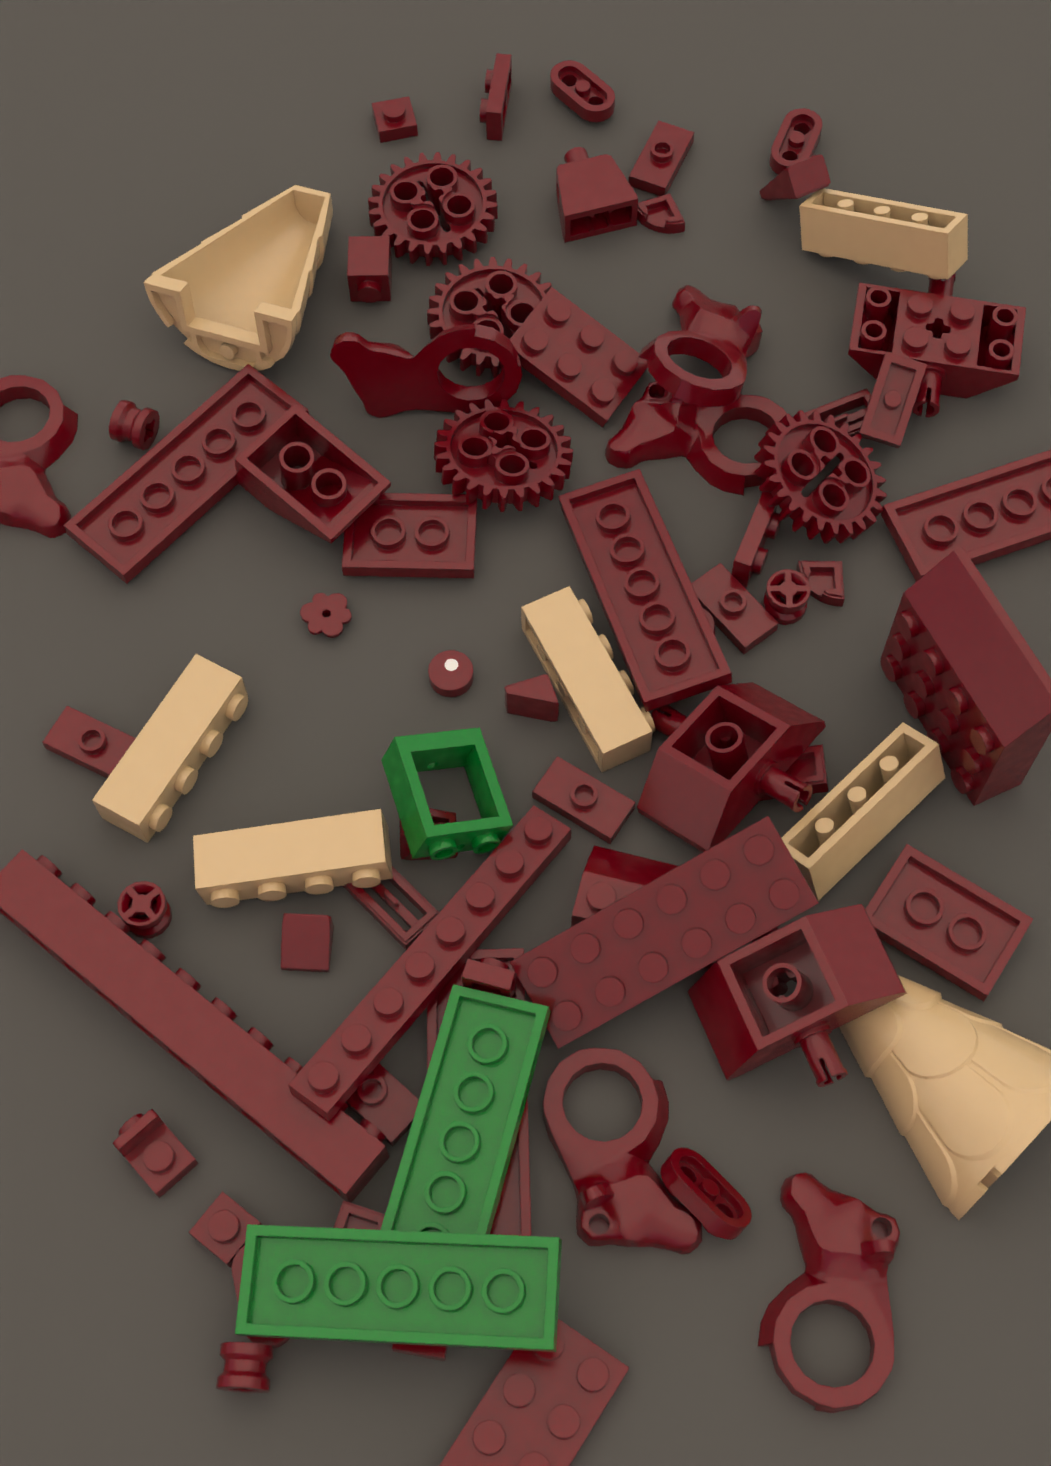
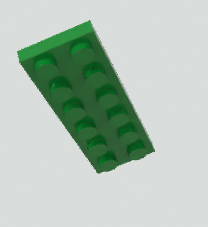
M453 984L381 1230L490 1234L551 1011L548 1006Z
M247 1224L235 1334L251 1337L556 1352L562 1240L560 1237Z

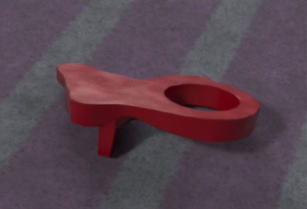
M686 285L678 290L672 302V307L680 316L682 331H668L659 335L642 348L638 357L647 360L649 373L661 387L672 393L675 398L704 407H720L732 404L739 398L747 375L746 358L759 349L763 332L759 324L762 310L759 306L750 305L739 311L736 305L712 300L697 288ZM684 354L697 357L716 368L723 378L708 379L693 375L675 364L670 355Z
M479 324L457 325L439 333L416 356L397 344L367 341L354 332H345L337 336L330 353L331 360L345 373L353 389L363 401L367 413L378 418L388 417L408 410L455 413V410H460L467 414L470 403L482 409L486 399H489L494 407H499L502 399L508 401L517 392L522 378V368L518 352L510 339L493 327ZM477 348L495 355L502 363L503 368L501 373L490 382L477 386H464L455 384L445 378L439 370V365L450 353L459 349Z
M9 375L0 378V407L16 399H33L45 404L50 408L49 419L44 428L33 437L15 442L0 440V524L28 529L48 538H56L66 533L63 525L71 519V514L66 505L56 498L45 471L73 443L78 430V414L66 407L58 391L44 380L25 375Z
M656 381L650 382L645 389L643 397L633 404L623 427L608 440L605 456L609 464L624 469L632 468L643 461L682 456L689 461L695 471L710 485L724 492L744 496V488L761 486L766 481L765 478L759 477L754 473L761 463L746 464L729 459L719 451L714 443L713 435L722 425L732 420L740 419L757 421L770 428L787 413L782 407L768 398L740 394L739 398L732 404L720 407H704L677 399Z
M595 1047L581 1049L559 1062L547 1081L542 1101L543 1120L548 1138L564 1165L575 1190L577 1198V1235L588 1246L654 1247L671 1250L679 1254L691 1253L702 1242V1223L668 1192L662 1179L649 1164L661 1142L669 1120V1101L663 1081L652 1079L639 1061L617 1049ZM599 1069L614 1071L628 1079L638 1092L641 1103L640 1117L633 1129L621 1138L606 1142L591 1140L576 1132L566 1119L563 1107L564 1095L571 1083L582 1074Z
M795 1174L784 1180L781 1187L780 1201L782 1207L792 1217L799 1247L805 1263V1272L789 1283L768 1304L760 1322L758 1346H769L774 1368L778 1376L793 1395L814 1406V1410L835 1413L856 1409L878 1393L891 1373L894 1364V1331L887 1284V1271L899 1243L900 1231L895 1218L876 1212L857 1198L829 1189L812 1174ZM822 1304L841 1306L857 1316L867 1330L871 1346L869 1364L861 1378L853 1384L836 1388L820 1385L804 1375L795 1362L790 1344L792 1326L798 1316L808 1308Z

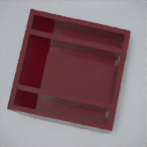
M963 547L952 551L903 593L880 662L887 679L891 682H896L903 693L904 704L909 714L914 719L918 718L927 731V737L939 744L941 756L951 769V778L955 787L961 794H966L973 806L1022 784L1051 733V678Z

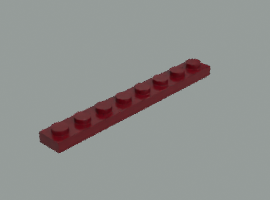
M533 805L501 844L497 846L288 1084L290 1092L330 1121L464 965L467 958H470L571 840V828Z

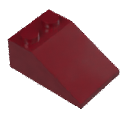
M296 403L234 459L237 480L240 486L269 510L331 544L391 487V482Z

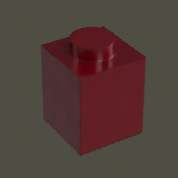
M349 236L347 279L351 302L373 303L377 301H391L392 255L389 236Z

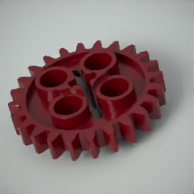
M440 152L435 153L433 160H427L424 153H420L419 162L413 163L411 159L404 157L405 167L400 168L395 164H391V176L382 173L379 175L380 185H372V197L368 198L370 226L374 229V236L390 237L391 248L394 247L396 258L403 256L407 252L409 253L411 264H414L420 256L425 257L426 266L431 265L434 257H439L441 263L447 265L448 256L452 254L456 259L462 261V250L466 249L475 254L477 252L476 241L486 244L488 242L487 232H494L495 219H498L496 190H492V180L490 178L483 179V169L481 167L471 171V161L468 159L458 165L456 164L455 154H452L447 161H442Z
M495 257L490 258L488 266H483L478 259H474V269L471 270L463 264H459L458 276L449 272L445 273V284L436 283L435 295L429 297L427 322L430 339L435 338L439 333L454 326L466 324L493 327L510 339L550 290L552 284L550 282L541 284V273L539 271L528 276L527 264L525 263L517 270L513 269L512 259L510 258L505 261L503 266H497ZM459 349L446 356L448 363L460 358L461 371L466 370L471 364L476 366V376L479 377L485 368H490L495 378L499 375L500 368H503L502 363L495 355L482 349Z
M486 399L484 408L479 409L476 405L470 403L468 414L455 410L454 420H444L443 430H437L436 442H434L435 471L442 473L441 483L443 485L452 484V494L454 496L466 492V503L470 504L477 498L481 499L482 509L484 510L492 502L498 503L500 512H504L507 504L512 503L518 511H522L523 502L528 501L534 507H539L540 496L552 500L554 489L562 491L565 479L570 478L573 449H570L571 437L563 436V425L553 426L554 416L552 414L540 418V407H535L528 412L524 410L523 401H520L513 408L509 407L506 399H502L500 407H494L492 402Z
M799 410L793 417L788 413L779 422L776 421L765 432L766 435L758 442L761 450L754 456V459L761 463V465L754 473L766 479L759 487V490L771 492L773 497L768 501V507L779 505L782 511L778 519L780 521L788 517L793 519L792 531L794 532L802 526L805 527L809 540H812L818 533H820L824 544H828L834 537L839 544L846 541L849 537L854 540L877 521L876 516L883 511L880 502L887 497V494L880 490L879 487L886 482V478L875 474V471L882 465L880 462L869 460L868 456L872 453L873 448H861L859 445L862 439L861 434L853 437L848 435V423L845 422L838 428L835 426L834 416L831 414L822 422L818 411L814 410L807 417L803 410ZM835 456L838 457L840 463L807 497H804L801 491Z

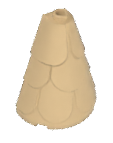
M294 185L243 214L242 219L201 241L200 245L154 271L145 280L144 286L152 306L167 327L174 324L188 338L184 344L205 359L229 369L241 371L249 364L257 371L271 368L275 362L284 358L291 349L295 336L300 332L307 300L313 291L316 272L323 262L333 217L331 193Z
M899 976L907 994L839 1028L864 1076L872 1079L900 1135L905 1136L942 1205L949 1208L950 1212L960 1220L1051 1121V1049L1004 1029L999 1022L943 1000L941 993Z

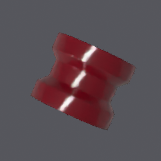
M121 400L110 418V438L120 443L130 441L135 448L143 451L147 450L153 444L158 433L160 424L159 413L148 407L142 410L138 409L135 403Z
M784 569L772 574L767 581L763 607L779 624H794L804 616L811 592L808 579L796 570ZM781 597L785 599V603L780 600Z
M147 881L134 882L127 886L120 894L117 902L118 912L123 921L130 927V932L133 935L144 939L155 938L169 927L172 919L171 907L161 888L156 884Z
M250 1342L221 1343L220 1356L224 1360V1369L217 1377L216 1389L242 1393L270 1392L271 1380L266 1375L267 1363L273 1359L274 1347L267 1344Z

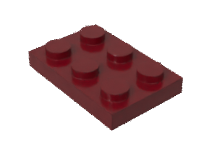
M553 287L550 288L510 338L518 352L521 366L602 428L648 368L647 360L638 357L640 353Z
M383 493L344 531L343 576L474 578L477 499L467 504L466 494L454 496L453 494Z
M906 844L865 908L881 940L983 1002L1033 921V918L908 844Z

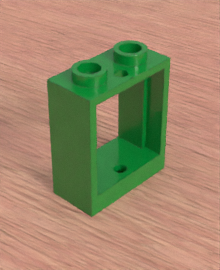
M480 727L394 737L381 761L412 859L430 856L432 860H442L453 856L457 852L473 850L475 854H484L495 850L512 828L513 823ZM464 767L482 819L434 825L417 772Z

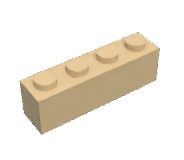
M826 188L815 191L799 206L802 250L818 253L822 257H839L854 260L857 264H874L889 267L896 272L909 271L924 274L931 279L937 280L949 279L968 260V214Z
M568 586L522 606V630L602 773L649 752L655 724L649 711L645 712L644 707L639 708L633 698L634 688L628 674L624 670L618 671L613 663V651L608 639L604 634L597 635L592 626L593 617L588 604L584 599L577 600L572 589Z
M195 654L92 799L102 819L146 843L150 841L155 832H161L167 826L172 816V807L181 794L185 795L193 788L198 777V770L207 757L211 758L217 753L223 741V733L232 720H239L246 710L248 695L241 676Z
M902 722L782 837L783 842L818 901L945 779L940 747L937 742Z
M381 809L193 836L195 889L206 905H212L217 908L233 907L239 904V900L253 898L263 901H277L285 898L289 893L303 891L314 895L326 894L331 892L334 887L345 886L347 883H352L353 886L358 888H369L379 885L381 880L393 878L389 828Z

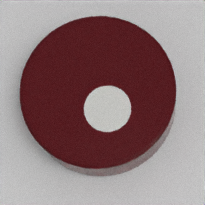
M455 650L443 651L437 654L429 664V682L436 693L445 697H457L466 693L472 686L474 680L473 665L465 654Z

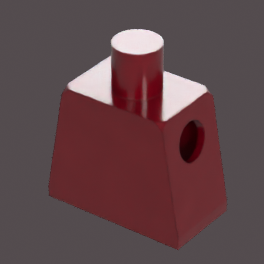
M583 147L570 149L564 156L565 164H561L556 168V198L564 243L637 226L638 196L612 156L604 154L589 158L586 149Z

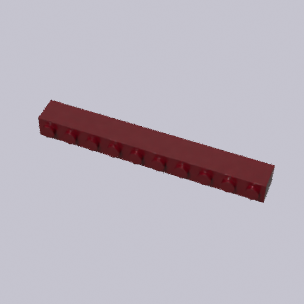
M22 849L0 871V913L342 1199L352 1203L389 1158L387 1148L383 1144L386 1136L382 1131L365 1118L358 1124L344 1112L348 1108L346 1103L328 1121L290 1092L288 1084L303 1068L291 1057L282 1062L270 1052L274 1045L254 1027H251L247 1032L234 1022L237 1015L228 1005L217 997L211 1002L197 992L201 985L182 968H179L175 973L162 963L166 957L152 943L144 939L138 944L127 935L131 929L119 916L112 911H108L105 916L93 907L96 900L82 886L75 882L71 887H68L59 879L62 872L49 859L40 855L35 860Z

